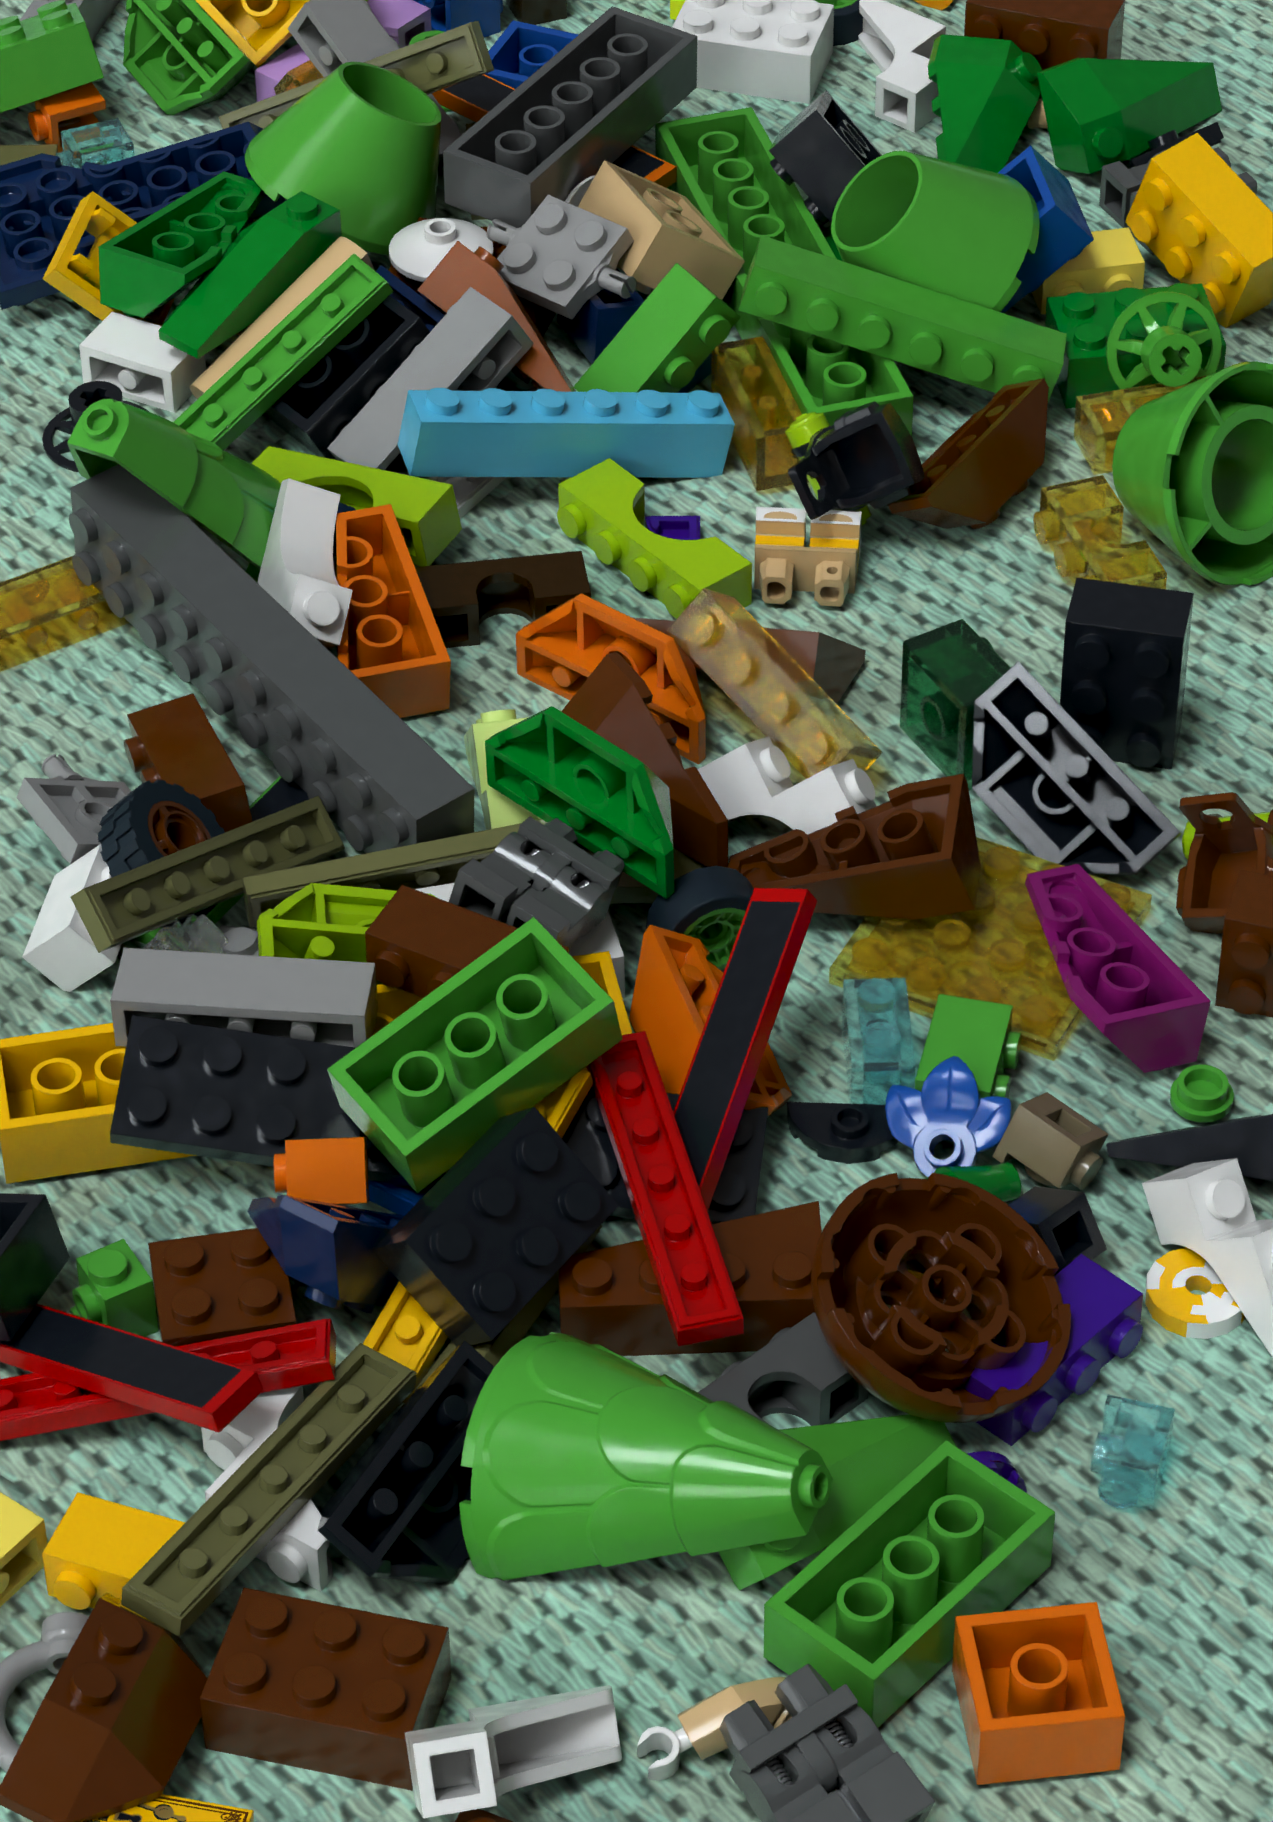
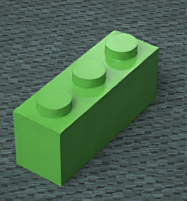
M676 263L574 385V388L578 392L601 389L608 392L655 390L658 392L678 393L682 387L692 380L696 370L715 347L727 338L730 329L741 316L702 282Z

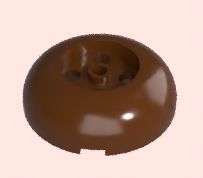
M932 1172L928 1179H898L897 1173L870 1180L850 1193L837 1207L825 1225L815 1249L811 1275L812 1299L815 1314L827 1344L844 1369L863 1388L882 1402L912 1416L944 1423H967L994 1418L1015 1409L1036 1394L1055 1373L1067 1349L1071 1329L1070 1304H1063L1061 1293L1054 1277L1059 1267L1045 1242L1033 1227L1008 1204L988 1191L962 1179ZM908 1270L923 1273V1275L918 1279ZM965 1309L969 1312L971 1319L962 1313ZM996 1337L1000 1339L1006 1347L998 1346L994 1344L992 1340ZM1048 1341L1047 1351L1039 1369L1021 1388L1008 1390L1006 1387H1000L989 1400L978 1397L963 1388L975 1368L992 1370L1003 1367L1013 1359L1025 1342L1040 1343Z

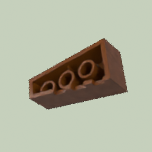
M819 1201L712 1224L744 1317V1334L678 1347L643 1240L575 1254L566 1261L558 1270L560 1333L572 1335L589 1344H599L621 1356L754 1352L760 1350L780 1330L786 1327L792 1328L813 1312L815 1313L812 1299L811 1275L815 1249L822 1233Z

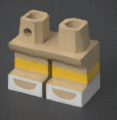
M756 507L754 589H760L762 600L765 603L785 604L788 600L792 599V591L814 592V600L821 606L841 607L847 593L855 594L861 553L862 511L829 510L822 516L811 520L810 545L805 547V509Z

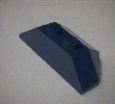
M279 1195L277 1199L271 1197L252 1199L247 1212L284 1273L308 1285L304 1294L306 1297L334 1309L341 1310L344 1304L372 1314L375 1305L385 1306L399 1280L372 1249L404 1217L403 1215L301 1199L289 1195Z

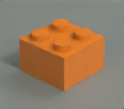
M1097 1602L955 1616L952 1672L977 1785L1120 1770L1125 1714Z

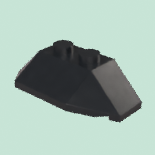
M1019 661L974 701L972 790L1046 870L1079 864L1090 876L1137 875L1181 835V832Z
M465 1340L455 1348L393 1415L323 1507L317 1531L369 1577L444 1584L453 1578L469 1556L463 1537L459 1502L464 1500L471 1501L472 1468L461 1466L466 1432L474 1406L494 1366Z

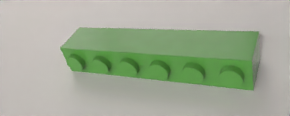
M763 235L760 236L751 262L738 310L993 393H997L1005 385L1044 378L1049 387L1048 402L1064 363L1066 333Z

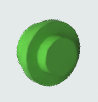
M1199 1064L1187 1067L1171 1086L1170 1103L1172 1108L1180 1116L1190 1121L1207 1123L1220 1120L1231 1111L1233 1106L1234 1092L1227 1076L1220 1069L1210 1065Z

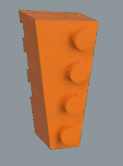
M391 504L337 513L336 579L340 586L353 590L340 646H337V659L400 718L449 709L451 660Z

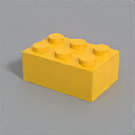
M1198 133L1151 158L1125 220L1134 236L1146 244L1164 264L1172 277L1178 279L1181 283H1202L1216 320L1223 327L1227 328L1269 305L1273 298V212Z

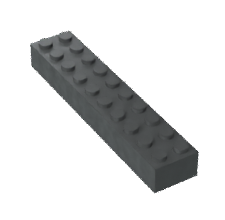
M119 464L70 488L72 513L69 515V523L74 533L75 555L72 557V564L80 581L86 586L92 585L106 599L108 606L117 617H124L139 631L142 640L150 649H157L172 663L176 674L184 682L190 681L206 697L209 706L216 714H224L239 729L243 739L250 747L254 749L259 748L274 763L277 772L285 781H294L307 792L309 799L319 796L330 819L343 830L348 842L354 849L371 853L474 832L475 788L182 511Z

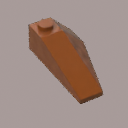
M457 241L417 291L430 304L446 315L450 307L472 287L511 314L534 343L511 371L527 384L532 379L531 384L537 390L552 389L562 392H576L515 292L499 274L504 268L503 264L481 246L473 253Z

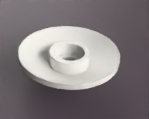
M453 218L427 219L410 224L394 235L389 244V259L392 266L402 275L424 282L457 241L473 253L481 246L492 255L493 242L487 238L485 230L473 223Z

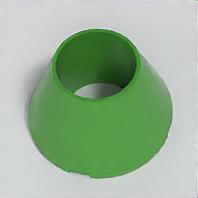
M346 62L252 138L245 152V164L256 184L274 202L278 201L280 195L288 200L300 191L311 195L340 210L341 233L343 237L353 241L365 251L389 255V244L397 232L417 222L419 217L427 219L436 218L441 112L426 93L401 76L375 65L362 62Z
M907 151L886 153L864 166L843 190L835 206L831 221L832 237L842 261L998 312L1004 309L1021 285L1022 281L1016 275L1026 253L1035 254L1040 228L1037 204L1031 193L1016 179L1008 175Z
M1257 361L1242 362L1217 371L1140 406L1127 419L1119 433L1112 464L1115 489L1124 507L1199 575L1212 582L1224 585H1254L1273 577V364Z

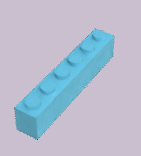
M433 388L430 390H408L397 445L409 475L415 477H573L610 458L635 477L707 478L722 475L735 423L720 393H711L704 390H695L690 393H668L655 390L608 392L601 389H592L587 392H562L552 389L504 391L497 388H488L483 391H455L447 388Z

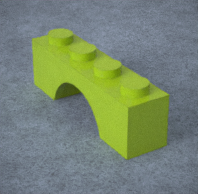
M268 446L251 463L269 473L280 483L290 478L340 494L339 502L356 510L391 504L414 565L430 566L462 530L452 484Z
M608 458L558 484L559 510L557 512V519L562 531L568 537L578 538L590 547L602 563L606 565L612 564L628 576L632 584L639 591H647L665 604L673 617L677 619L683 618L687 622L715 624L752 604V563L716 536L698 540H679L658 535L645 528L644 483L612 459Z

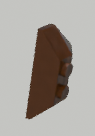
M1045 379L1003 386L982 410L973 414L922 464L925 478L916 484V491L888 506L891 513L946 529L968 525L972 529H979L994 522L1001 514L999 509L1009 498L1018 495L1029 486L1028 479L1044 463L1049 391Z
M108 1593L101 1596L46 1693L0 1785V1805L33 1822H83L110 1816L160 1798L202 1717L200 1696L208 1679V1675L181 1638L121 1605L120 1599Z

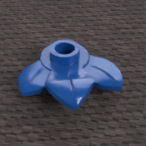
M953 1056L938 1064L930 1072L923 1083L922 1092L907 1086H891L886 1097L885 1111L887 1124L892 1136L898 1142L913 1149L916 1166L925 1177H929L939 1167L974 1166L979 1153L997 1146L1011 1121L1012 1104L1010 1099L1000 1096L980 1098L974 1074L966 1063L959 1057ZM943 1140L953 1141L955 1148L949 1158L940 1160L934 1157V1148L939 1142Z

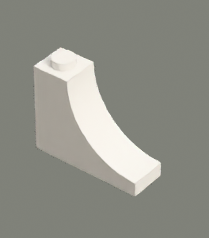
M288 478L281 482L257 583L323 646L330 649L340 646L353 592L352 589L338 584L333 565L334 531L341 495Z

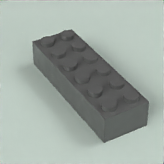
M612 6L443 151L445 203L465 210L472 215L481 216L491 221L500 219L502 222L519 228L526 223L547 195L565 201L570 192L581 181L597 174L604 160L613 163L697 88V36Z

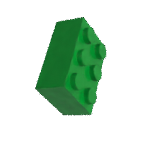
M1177 283L1168 287L1145 289L1123 288L1119 291L1090 294L1075 292L1066 296L1047 297L1045 327L1067 334L1064 363L1056 382L1065 409L1136 402L1119 389L1108 369L1106 357L1107 341L1116 319L1125 308L1135 300L1157 292H1177L1198 300L1210 311L1216 320L1202 283ZM1160 302L1146 307V309L1157 324L1162 327L1167 326L1169 316L1177 303ZM1187 307L1182 330L1188 334L1207 329L1202 317L1196 311ZM1138 313L1125 324L1119 339L1144 341L1148 336ZM1221 330V358L1216 372L1224 369L1226 343ZM1210 339L1199 345L1202 353L1201 368L1203 370L1210 356ZM1117 349L1118 367L1122 376L1126 379L1134 367L1142 362L1141 356ZM1152 375L1133 386L1135 390L1145 395L1161 396L1159 382ZM1195 376L1193 380H1191L1189 383L1185 385L1172 387V391H1175L1181 387H1184L1190 383L1195 382L1198 379V377Z

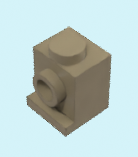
M1046 1092L1019 1104L992 1157L1000 1163H1005L1014 1158L1025 1165L1024 1169L1027 1174L1042 1184L1062 1188L1072 1183L1080 1190H1083L1093 1181L1102 1166L1103 1158L1098 1153L1108 1133Z

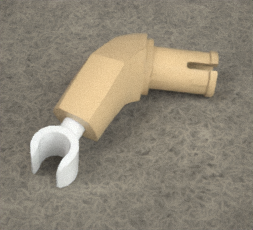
M786 1677L765 1678L729 1686L679 1713L677 1716L683 1727L675 1732L660 1726L648 1728L642 1733L638 1741L637 1758H641L654 1750H663L669 1754L667 1757L655 1761L648 1768V1779L661 1781L673 1776L679 1768L680 1753L691 1747H694L701 1760L727 1749L728 1746L719 1729L723 1718L748 1701H756L774 1729L791 1719V1715L775 1694L778 1684Z

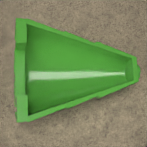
M102 399L91 404L82 413L67 442L80 475L87 480L118 464L247 560L249 565L245 572L257 582L281 483L266 471L222 450L218 445L186 432L177 424L159 415L114 399Z
M550 1332L549 1335L542 1337L530 1335L511 1347L493 1368L478 1396L467 1428L461 1459V1466L472 1468L471 1501L464 1500L459 1502L460 1519L466 1549L476 1573L490 1579L498 1578L504 1581L595 1565L609 1567L687 1552L690 1556H697L805 1536L819 1508H822L828 1501L833 1478L817 1451L734 1404L723 1400L713 1402L666 1374L659 1376L599 1344H589L572 1335Z

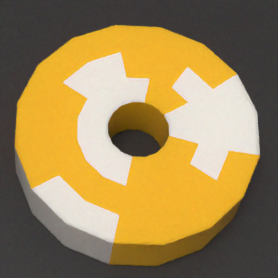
M1187 1247L1169 1251L1155 1260L1147 1273L1145 1305L1152 1318L1170 1332L1186 1338L1208 1339L1229 1333L1241 1325L1245 1318L1210 1264L1199 1254ZM1200 1290L1205 1292L1206 1294L1198 1295L1193 1294L1190 1291Z

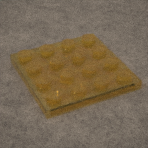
M978 837L976 839L981 870L975 910L923 919L866 916L829 968L830 984L930 1019L933 1017L939 994L1013 1005L1011 1031L1022 1033L1020 1050L1052 1061L1056 1059L1084 1015L1068 995L1025 885L1027 874L1064 867V865ZM1090 875L1140 927L1151 910L1152 895Z

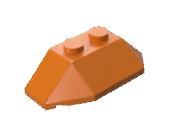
M582 593L524 626L516 633L517 674L568 700L572 699L606 654L618 652L645 681L653 695L652 701L646 704L657 724L669 722L678 736L675 745L679 754L697 764H700L706 758V716L695 665L673 637Z
M650 924L643 934L629 1020L635 1033L646 1032L666 1093L680 1095L723 972L706 959L710 952L700 939ZM767 1042L744 1109L751 1110L759 1107H768L767 1116H770L787 1103L792 1093Z

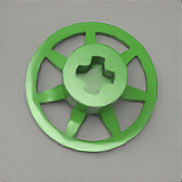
M1157 292L1135 300L1116 319L1107 341L1106 357L1108 369L1119 389L1132 400L1144 405L1172 392V387L1189 383L1195 376L1199 380L1215 373L1221 358L1222 341L1220 330L1210 311L1198 300L1186 294ZM1160 302L1177 303L1169 316L1167 326L1162 327L1157 324L1146 309V307ZM1187 307L1193 309L1202 317L1207 329L1188 334L1182 330ZM1138 313L1148 336L1144 341L1119 339L1125 324ZM1210 339V356L1203 370L1201 368L1202 353L1199 345ZM1117 349L1141 356L1142 362L1134 367L1126 379H1124L1118 367ZM1152 375L1159 382L1161 396L1145 395L1135 390L1133 386Z

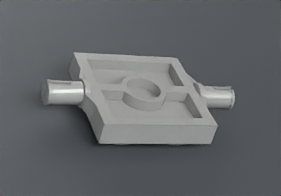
M547 195L522 227L516 228L502 222L500 219H494L492 221L494 226L489 224L487 228V238L489 240L507 246L497 258L504 266L499 274L509 284L515 294L571 320L586 301L600 292V290L606 289L625 299L631 296L629 291L632 293L635 291L636 279L616 271L619 259L634 240L628 228Z
M53 754L44 760L41 768L42 772L49 779L24 778L17 799L33 817L35 824L45 832L58 848L61 856L72 864L101 844L98 842V833L102 828L99 825L102 817L132 791L124 782L98 781L82 777L71 769L64 757L61 755L56 757V754Z

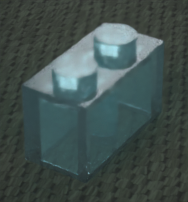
M906 978L843 979L842 1039L849 1104L886 1105V1097L891 1086L901 1085L913 1089L915 1087V1057Z

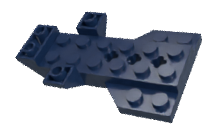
M245 122L110 164L100 165L85 162L81 169L64 166L61 164L59 156L43 153L1 165V309L27 305L35 299L60 292L42 278L80 200L94 191L139 223L223 171L253 180L245 164V152L252 138L263 128L250 122ZM265 194L249 219L261 218L287 199L280 195L278 201L274 202ZM85 230L73 255L80 253L87 258L96 238Z

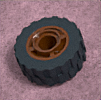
M149 780L136 787L102 817L99 824L102 828L98 833V842L101 843L102 851L100 853L103 861L107 863L111 877H114L223 834L225 831L216 821L217 817L213 812L207 809L197 796L186 792L184 787L175 783L173 785L168 784L165 780H156L154 783H151Z

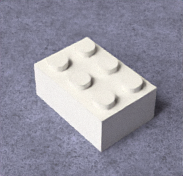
M685 0L672 27L697 36V88L810 104L833 53L834 5L818 3L815 0Z

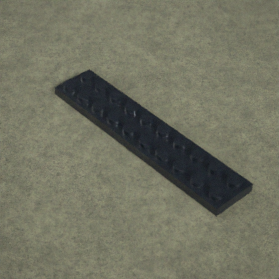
M132 1015L110 1130L111 1143L274 1167V1154L285 1153V1140L367 1137L340 1107L327 1071L329 1067L354 1050L355 1047ZM592 1086L562 1139L618 1203L619 1206L613 1211L611 1216L635 1219V1214ZM667 1093L672 1110L674 1111L679 1095ZM768 1107L743 1110L708 1209L711 1224L755 1215ZM367 1137L368 1180L411 1186ZM448 1171L426 1186L425 1189H431Z

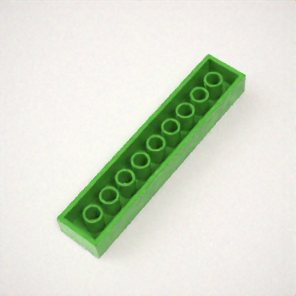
M749 107L655 124V156L677 166L676 182L667 188L686 196L745 260L722 301L741 316L735 323V327L787 427L789 428L790 424L796 420V417L810 412H824L830 426H832L835 420L847 411L875 401L880 406L891 403L912 436L914 396L893 360L738 311L745 280L761 235L837 259L814 217L805 206L795 183L790 186L787 185L772 168L770 161L775 158L769 152L772 142L753 108Z

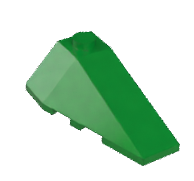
M941 34L934 40L928 63L929 79L938 85L939 95L931 100L933 113L941 117L943 133L936 137L938 159L996 173L1005 167L1039 100L1040 86L1037 72L1042 71L1033 55L1023 52L1012 40Z
M300 191L238 233L219 262L199 278L158 330L159 339L199 359L252 324L313 262L342 236L340 210Z

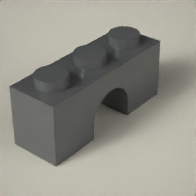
M814 1312L792 1328L786 1327L780 1330L766 1346L744 1361L732 1363L723 1371L718 1379L698 1392L713 1402L722 1400L730 1402L764 1421L762 1417L769 1414L787 1413L802 1418L811 1426L834 1423L868 1399V1391L844 1369L830 1349Z

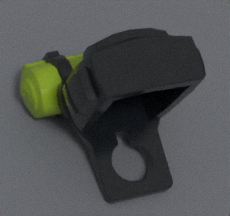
M873 401L838 417L832 426H830L824 412L805 413L796 417V420L785 431L792 446L790 451L793 457L799 460V462L788 469V474L811 520L822 516L829 510L862 511V527L872 515L868 504L874 509L889 506L893 502L902 500L916 491V484L925 478L913 438L891 403L880 406ZM807 479H808V481H809V483H810V485H811V488H812V490H813V492H814L816 498L812 495V493H811V491H810V489H809V486H808V484H807Z

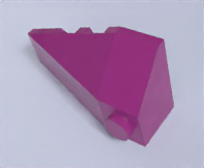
M1079 864L1027 874L1025 885L1068 995L1076 1006L1105 1037L1144 1073L1196 1062L1211 1003L1209 998Z

